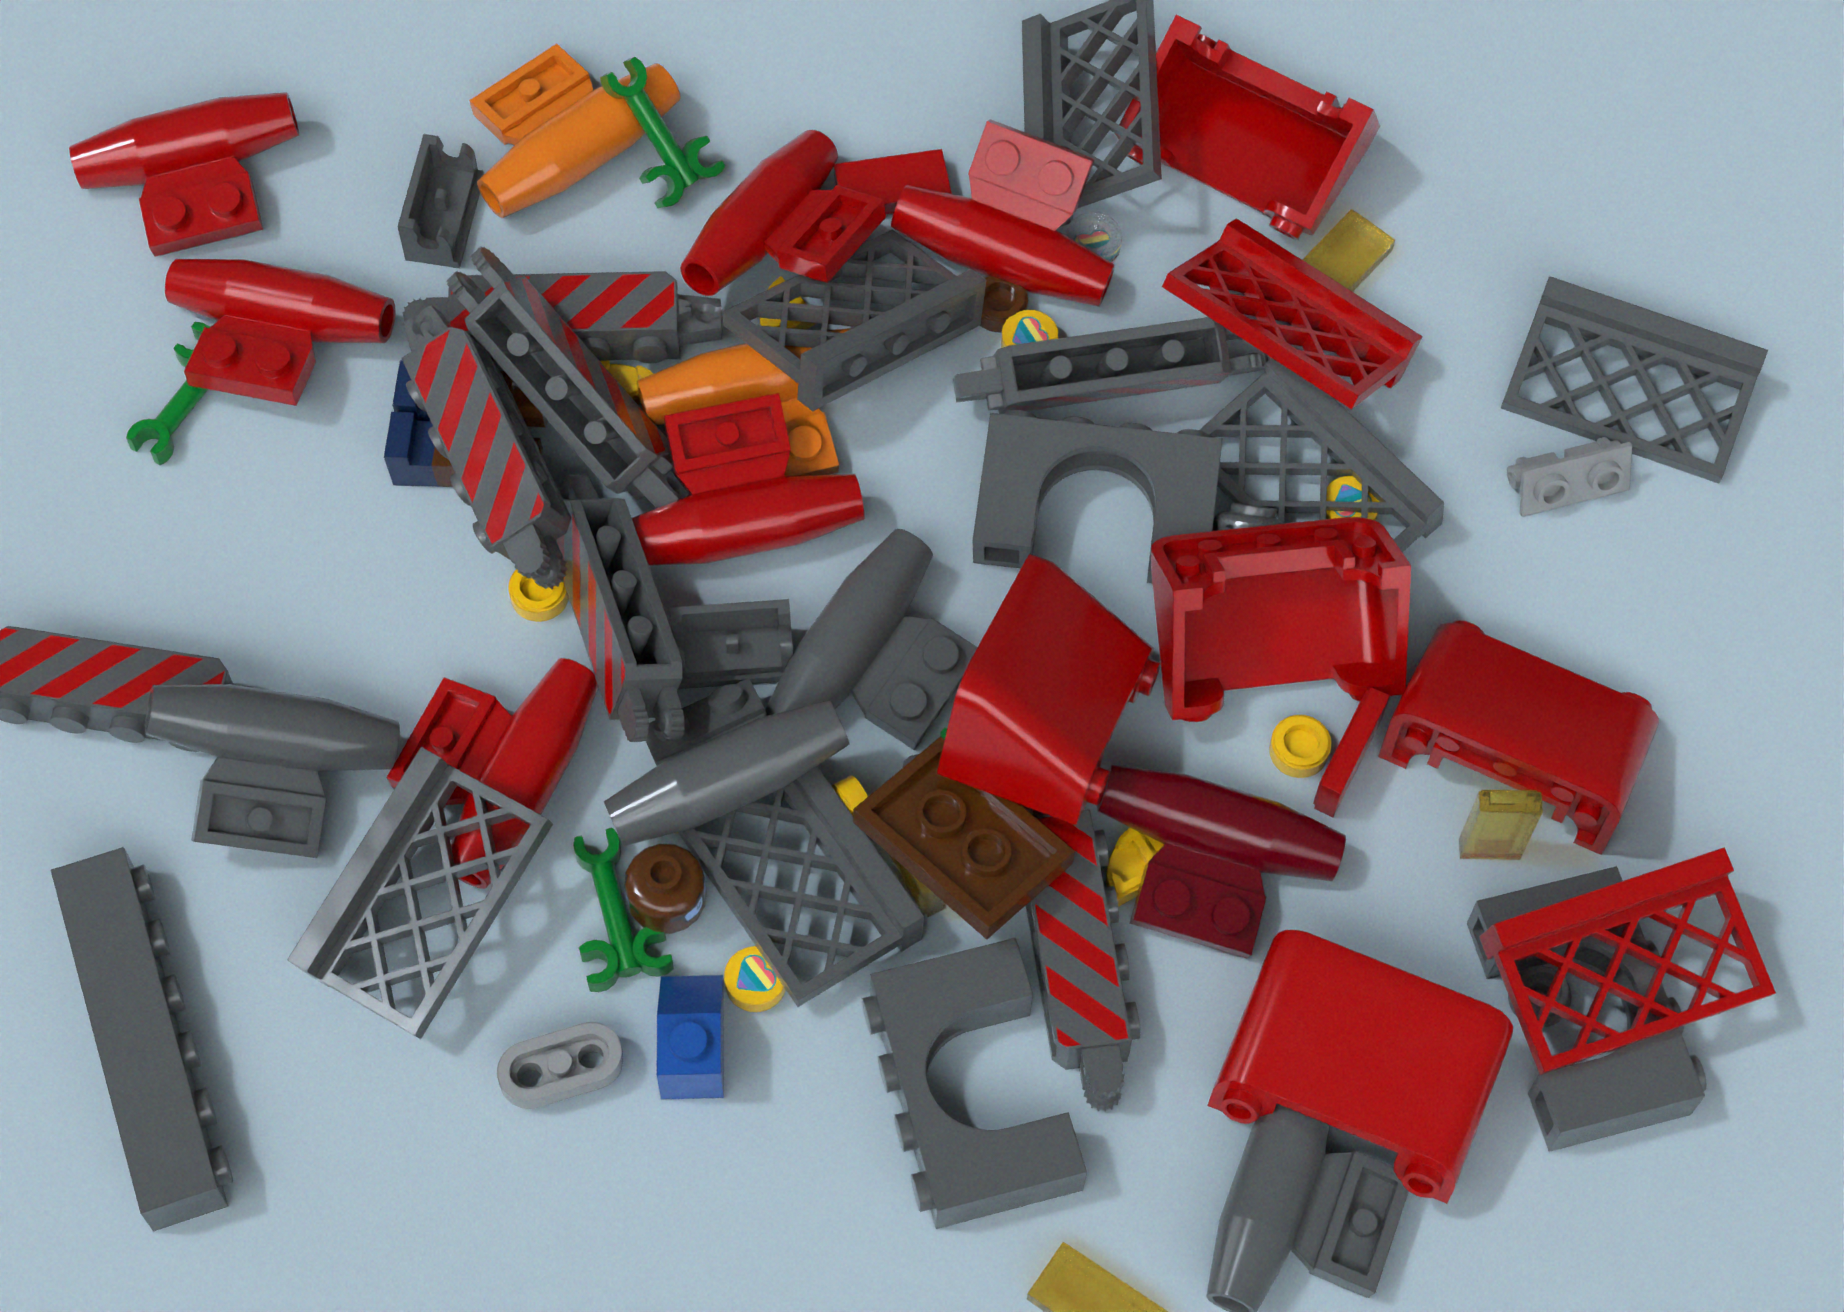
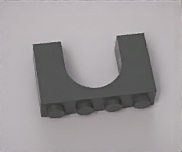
M1011 410L1004 414L990 413L972 540L973 563L1021 569L1028 555L1033 554L1039 509L1047 493L1062 479L1072 474L1089 470H1101L1118 474L1131 481L1142 491L1149 502L1153 515L1151 545L1156 540L1167 536L1212 531L1223 438L1210 437L1207 433L1194 429H1185L1177 433L1152 431L1150 427L1139 423H1125L1119 427L1098 425L1087 418L1076 416L1066 417L1062 420L1037 418L1034 414L1022 410ZM1150 548V557H1149L1147 583H1152V573H1151V548Z
M1615 866L1476 901L1467 921V926L1486 979L1501 976L1495 959H1487L1479 938L1481 934L1495 923L1621 882L1623 880L1618 867ZM1638 922L1630 942L1660 956L1655 944L1651 940H1645ZM1625 925L1609 930V932L1621 937ZM1591 936L1580 941L1572 961L1604 976L1616 948ZM1568 944L1551 951L1564 956ZM1625 953L1613 981L1644 996L1656 968ZM1536 956L1515 962L1518 971L1530 966L1550 964ZM1661 982L1654 1001L1680 1013L1681 1009L1677 1001L1673 997H1667ZM1621 999L1627 1017V1030H1630L1639 1007ZM1649 1012L1644 1024L1662 1018ZM1684 1026L1621 1047L1601 1058L1566 1066L1542 1075L1539 1074L1529 1090L1528 1096L1548 1151L1690 1116L1704 1098L1707 1084L1700 1060L1696 1055H1689L1682 1036Z
M1016 938L870 974V996L861 999L869 1033L872 1035L881 1032L887 1053L878 1056L879 1069L887 1093L897 1091L903 1113L894 1115L903 1152L914 1150L920 1172L911 1174L916 1203L920 1212L931 1210L936 1229L1069 1195L1084 1189L1087 1171L1069 1112L1009 1128L982 1130L966 1126L951 1118L937 1104L928 1086L926 1074L929 1065L937 1052L947 1042L969 1031L1030 1016L1033 993Z

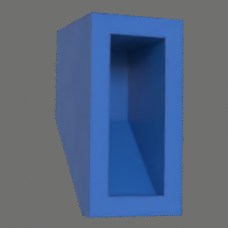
M723 975L661 976L657 1008L656 1070L661 1099L724 1098Z

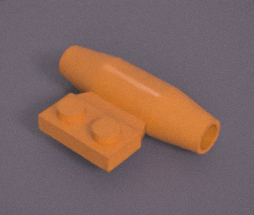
M558 44L553 45L469 100L473 115L504 145L508 143L515 145L477 181L478 189L483 199L500 218L509 216L565 191L634 145L645 134L625 99L610 96L602 86L593 90L589 73ZM655 63L646 67L647 80L644 89L661 117H663L680 101V92L669 72L660 64ZM630 74L618 79V82L627 87L630 83Z
M850 329L827 330V332L844 333ZM747 343L701 353L637 380L642 410L655 425L665 424L664 415L779 393L791 447L784 476L830 475L839 472V462L825 412H822L819 408L811 411L797 400L799 384ZM785 345V348L799 359H801L802 353L812 349Z

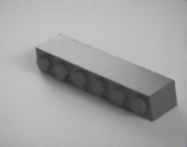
M122 847L51 869L140 1214L154 1232L228 1207L223 1185L232 1183L233 1177L223 1146L212 1148L207 1127L217 1124V1119L206 1087L196 1090L191 1070L201 1067V1061L191 1031L180 1032L176 1013L186 1010L175 974L165 977L160 957L170 955V948L160 919L153 921L149 919L145 903L155 900V894L145 865L134 867L125 848Z

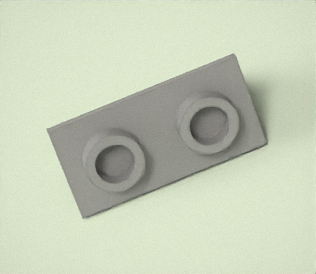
M1607 437L1598 438L1596 442L1565 449L1564 458L1558 459L1554 452L1531 458H1517L1515 465L1507 467V477L1513 489L1520 487V515H1531L1628 491L1630 489L1631 442L1620 444L1618 440L1609 441Z

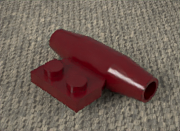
M1112 764L1108 769L1110 774L1103 795L1097 805V811L1164 844L1144 867L1129 924L1247 959L1253 952L1267 898L1264 892L1261 873L1323 881H1333L1337 874L1345 849L1346 835L1280 802L1183 773Z

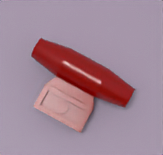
M287 92L219 97L128 120L71 145L69 152L74 173L81 189L144 185L139 203L148 245L154 257L263 230L253 181L248 171L239 162L299 136V128Z
M991 119L986 122L968 173L972 198L906 185L899 197L891 221L892 228L944 259L983 275L993 276L1019 285L1033 294L1100 307L1115 270V264L1057 231L1076 212L1095 159Z
M807 130L762 160L710 215L681 263L682 277L688 286L697 293L712 296L757 265L769 254L779 263V268L828 283L886 218L884 199L838 185L832 190H820L834 164L837 162L838 152L834 143L825 134L817 130Z
M175 259L167 271L165 280V296L170 304L217 321L210 328L204 327L185 367L184 374L188 385L297 406L315 366L316 359L313 342L386 343L392 334L395 323L396 310L392 298L330 275L244 259Z
M776 393L664 415L675 475L691 495L632 517L648 566L707 564L791 547L865 519L861 490L855 474L784 476L791 447L780 395Z
M566 658L558 659L512 716L497 700L496 696L444 677L395 761L393 768H391L387 775V780L392 788L395 789L419 749L423 747L441 757L448 765L541 815L578 748L598 689L594 672L576 661ZM457 786L445 806L464 804L459 821L477 816L473 794ZM486 802L488 812L499 809ZM517 818L491 825L496 853L517 847L530 825ZM480 829L452 838L451 848L455 865L486 856ZM505 864L499 865L500 870L504 867ZM489 869L458 878L468 885L481 889L487 888L491 883Z

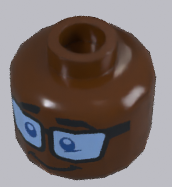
M657 844L647 847L632 859L625 872L624 889L631 915L642 927H647L656 932L673 934L687 929L698 920L705 907L706 883L700 862L689 850L675 844Z

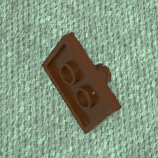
M939 737L853 809V823L985 939H989L1073 864L1075 851L1020 804L937 774L945 741L942 737Z

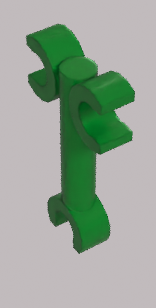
M632 57L623 62L625 68L630 73V83L627 87L618 82L613 72L606 73L600 77L601 85L610 96L625 99L665 164L645 170L639 178L641 183H650L656 180L657 177L663 178L667 184V192L655 202L657 208L673 206L679 202L684 188L690 186L698 179L717 176L723 171L725 164L722 160L714 162L707 167L699 163L698 152L710 142L708 136L691 139L681 150L644 89L647 80L645 66L638 58Z
M194 322L191 328L195 339L199 340L204 327L210 328V326L201 322ZM177 343L174 347L176 357L180 364L186 367L194 349H187ZM186 380L155 419L140 420L131 426L126 436L130 449L137 452L147 440L157 439L158 442L150 451L156 464L162 465L166 463L174 451L171 435L208 389L189 386Z
M613 828L606 829L608 847L601 854L589 853L585 848L582 835L575 837L573 844L577 863L582 869L592 874L610 943L608 944L602 940H591L579 947L582 962L601 959L607 963L606 968L602 972L586 976L590 992L598 993L614 986L619 977H631L639 974L641 971L649 976L660 977L674 970L671 954L654 958L645 953L650 945L666 941L664 932H656L644 927L637 933L635 938L633 936L615 868L620 860L621 846L618 834Z

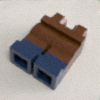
M400 360L392 404L394 412L391 411L384 451V460L392 483L397 486L453 487L450 476L455 471L449 459L440 454L429 437L428 429L433 426L427 412L422 411L410 396L406 382L411 380L403 361ZM501 371L527 427L546 428L548 420L507 373ZM533 437L542 455L543 447L540 438Z

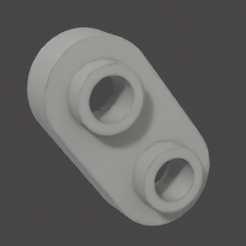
M596 1022L578 1024L516 1043L503 1053L497 1066V1078L501 1091L505 1098L513 1105L524 1109H535L602 1089L610 1085L621 1072L623 1066L621 1043L612 1029ZM595 1052L603 1056V1061L595 1068H586L581 1065L582 1058L588 1053ZM528 1071H537L542 1074L541 1081L532 1087L522 1085L520 1079Z

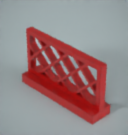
M1237 218L1226 225L1219 241L1170 271L1162 285L1170 293L1351 410L1381 386L1385 385L1391 389L1400 381L1423 337ZM1197 284H1199V285H1204V286H1209L1210 290H1209V289H1203V288H1201L1200 286H1198ZM1228 290L1240 292L1245 296L1230 294ZM1245 315L1255 316L1257 320L1249 319ZM1275 320L1287 322L1292 326L1277 324ZM1291 345L1302 346L1304 351L1298 350ZM1323 350L1334 352L1340 357L1325 355ZM1338 375L1350 377L1353 385L1347 382L1346 380L1342 379Z
M1725 847L1495 923L1479 936L1487 959H1495L1540 1075L1776 994L1728 878V875L1734 869ZM1716 895L1725 917V922L1718 937L1687 923L1695 902ZM1682 906L1678 918L1666 912ZM1649 917L1673 929L1661 957L1630 942L1639 920ZM1625 925L1621 937L1609 932V930ZM1682 934L1713 948L1702 977L1670 962ZM1731 934L1736 946L1728 943ZM1592 936L1616 948L1604 976L1572 961L1582 939ZM1568 944L1564 956L1551 951ZM1625 953L1656 968L1644 996L1613 981ZM1722 954L1744 964L1753 988L1734 993L1711 982ZM1536 956L1558 967L1546 996L1524 986L1515 962ZM1567 972L1599 987L1587 1016L1555 1001ZM1665 973L1696 987L1688 1010L1677 1013L1654 1001ZM1608 992L1639 1007L1630 1030L1620 1033L1596 1021ZM1706 993L1718 998V1000L1701 1005ZM1531 1002L1541 1007L1537 1017ZM1550 1012L1582 1027L1573 1049L1553 1056L1542 1032ZM1649 1012L1662 1018L1644 1024ZM1591 1032L1603 1037V1039L1586 1044Z

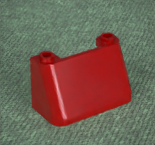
M1176 14L1156 52L1161 163L1271 217L1269 226L1283 235L1295 240H1299L1302 232L1313 235L1370 147L1380 128L1374 109L1351 98H1348L1341 108L1337 96L1327 91L1324 95L1232 51L1229 44L1221 40L1215 42L1211 38L1199 34L1202 29L1200 25ZM1134 98L1132 99L1119 123L1120 126L1125 129L1129 127L1141 110V103ZM1114 133V134L1117 136L1118 139L1121 138V136H1119L1118 134ZM1134 145L1127 157L1143 165V150L1139 146Z
M1343 517L1172 535L1160 538L1151 545V573L1165 707L1172 720L1182 719L1188 722H1201L1209 719L1224 706V691L1335 679L1338 686L1357 701H1361L1366 689L1370 690L1371 687L1390 696L1402 695L1404 693L1407 673L1411 564L1385 527L1379 522L1362 517Z
M1029 554L963 674L953 703L937 774L1077 825L1087 802L1097 806L1103 795L1110 771L1101 768L1100 765L1104 751L1127 703H1135L1139 693L1149 696L1152 692L1161 666V662L1152 660L1154 647L1057 564Z
M1457 620L1453 623L1440 624L1435 630L1390 720L1378 757L1406 769L1409 760L1414 755H1430L1427 765L1437 769L1443 757L1556 806L1551 819L1563 823L1567 815L1578 827L1573 843L1602 855L1628 803L1659 725V718L1655 711L1652 710L1650 702L1638 694L1618 692L1484 634L1478 626L1470 622Z
M1284 930L1277 933L1272 940L1207 1106L1223 1112L1233 1121L1244 1124L1253 1123L1263 1115L1273 1114L1276 1104L1397 1152L1393 1170L1403 1186L1416 1196L1434 1198L1448 1204L1513 1035V1025L1501 1010L1487 1003L1311 933L1300 930Z

